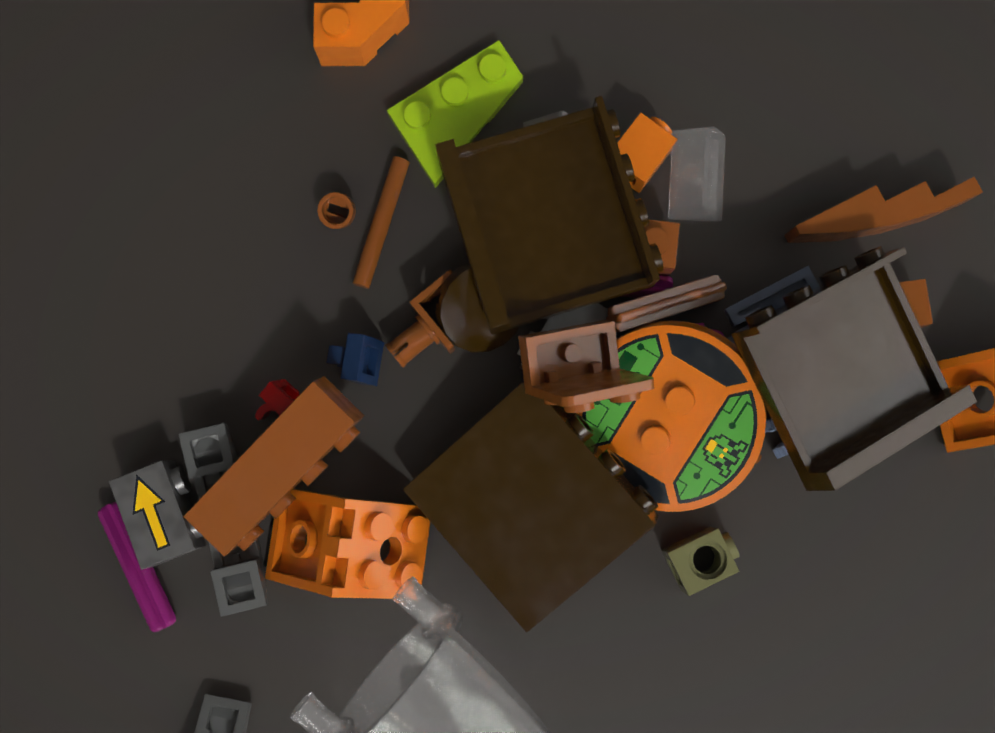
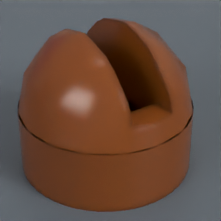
M333 192L325 195L320 200L317 212L320 221L325 226L332 229H341L353 222L356 215V207L348 195ZM329 204L349 209L348 217L328 211Z

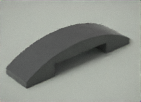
M226 423L179 434L189 479H194L199 500L239 459ZM259 538L246 551L237 546L225 557L208 541L214 569L210 573L220 616L267 606V587Z

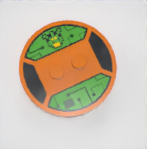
M684 321L649 323L634 328L618 337L617 348L620 369L653 377L655 388L639 392L640 399L636 401L613 403L610 402V399L594 402V409L578 413L594 431L591 439L603 452L609 449L620 459L626 468V471L623 473L625 478L634 488L641 485L651 494L658 504V508L655 509L657 511L681 512L694 510L715 503L727 496L744 481L754 467L762 449L767 420V408L737 346L710 328Z

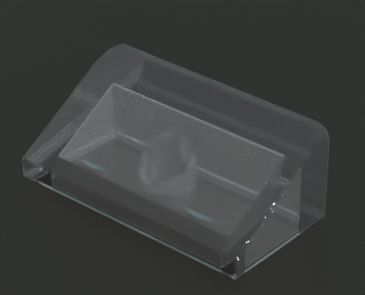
M715 126L672 131V135L678 140L671 151L668 218L710 222L721 221L725 135Z

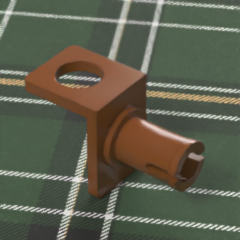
M451 269L410 301L411 307L417 313L415 316L417 321L390 343L385 344L393 356L396 355L394 358L403 368L433 342L437 345L441 343L449 354L455 351L454 345L424 310L425 306L441 294L440 289L444 280L453 273Z

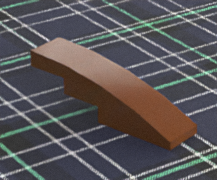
M974 176L934 197L927 182L924 181L885 201L877 185L796 225L784 236L788 243L839 241L881 234L927 220L966 203L983 193Z

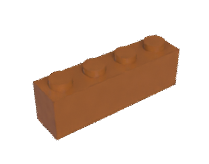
M325 376L314 380L183 517L224 557L237 546L246 551L264 533L259 524L269 514L277 519L296 500L290 492L301 481L309 486L328 467L322 459L334 447L341 453L361 433L355 425L365 415Z

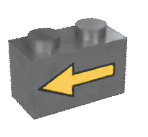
M162 460L109 481L141 570L157 566L206 546L203 536L183 517L192 508L187 495L191 491V485L182 466L177 467L175 461Z

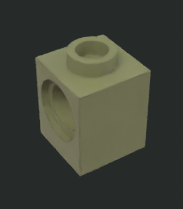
M709 526L661 550L681 592L688 596L740 572L734 559L740 557L738 549L729 533L724 532L721 534L719 528ZM702 546H709L714 553L713 564L707 570L698 571L693 563L694 553Z

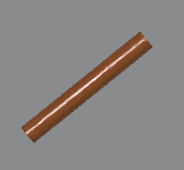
M394 156L392 158L352 284L362 288H370L410 164L408 160Z

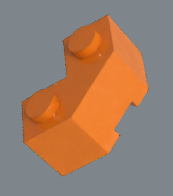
M360 0V3H314L313 47L321 66H366L378 54L377 50L394 34L398 35L409 24V0Z

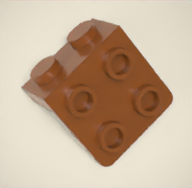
M601 320L518 336L525 393L544 400L545 405H559L564 407V411L567 413H580L594 409V402L610 399V402L613 403L632 402L640 399L639 392L655 388L653 377L620 369L614 321Z

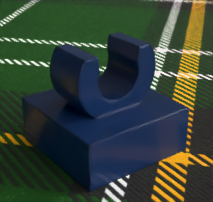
M348 333L346 347L329 345L326 363L342 368L340 379L363 385L377 386L384 342L367 335Z

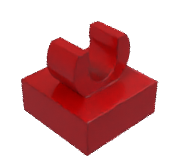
M285 379L270 381L258 395L266 404L258 408L255 418L258 421L263 420L269 416L271 411H275L280 416L301 393Z

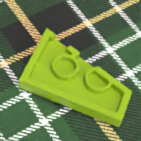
M498 40L387 110L389 118L435 188L444 179L437 158L435 144L454 139L456 147L471 143L523 83V75Z

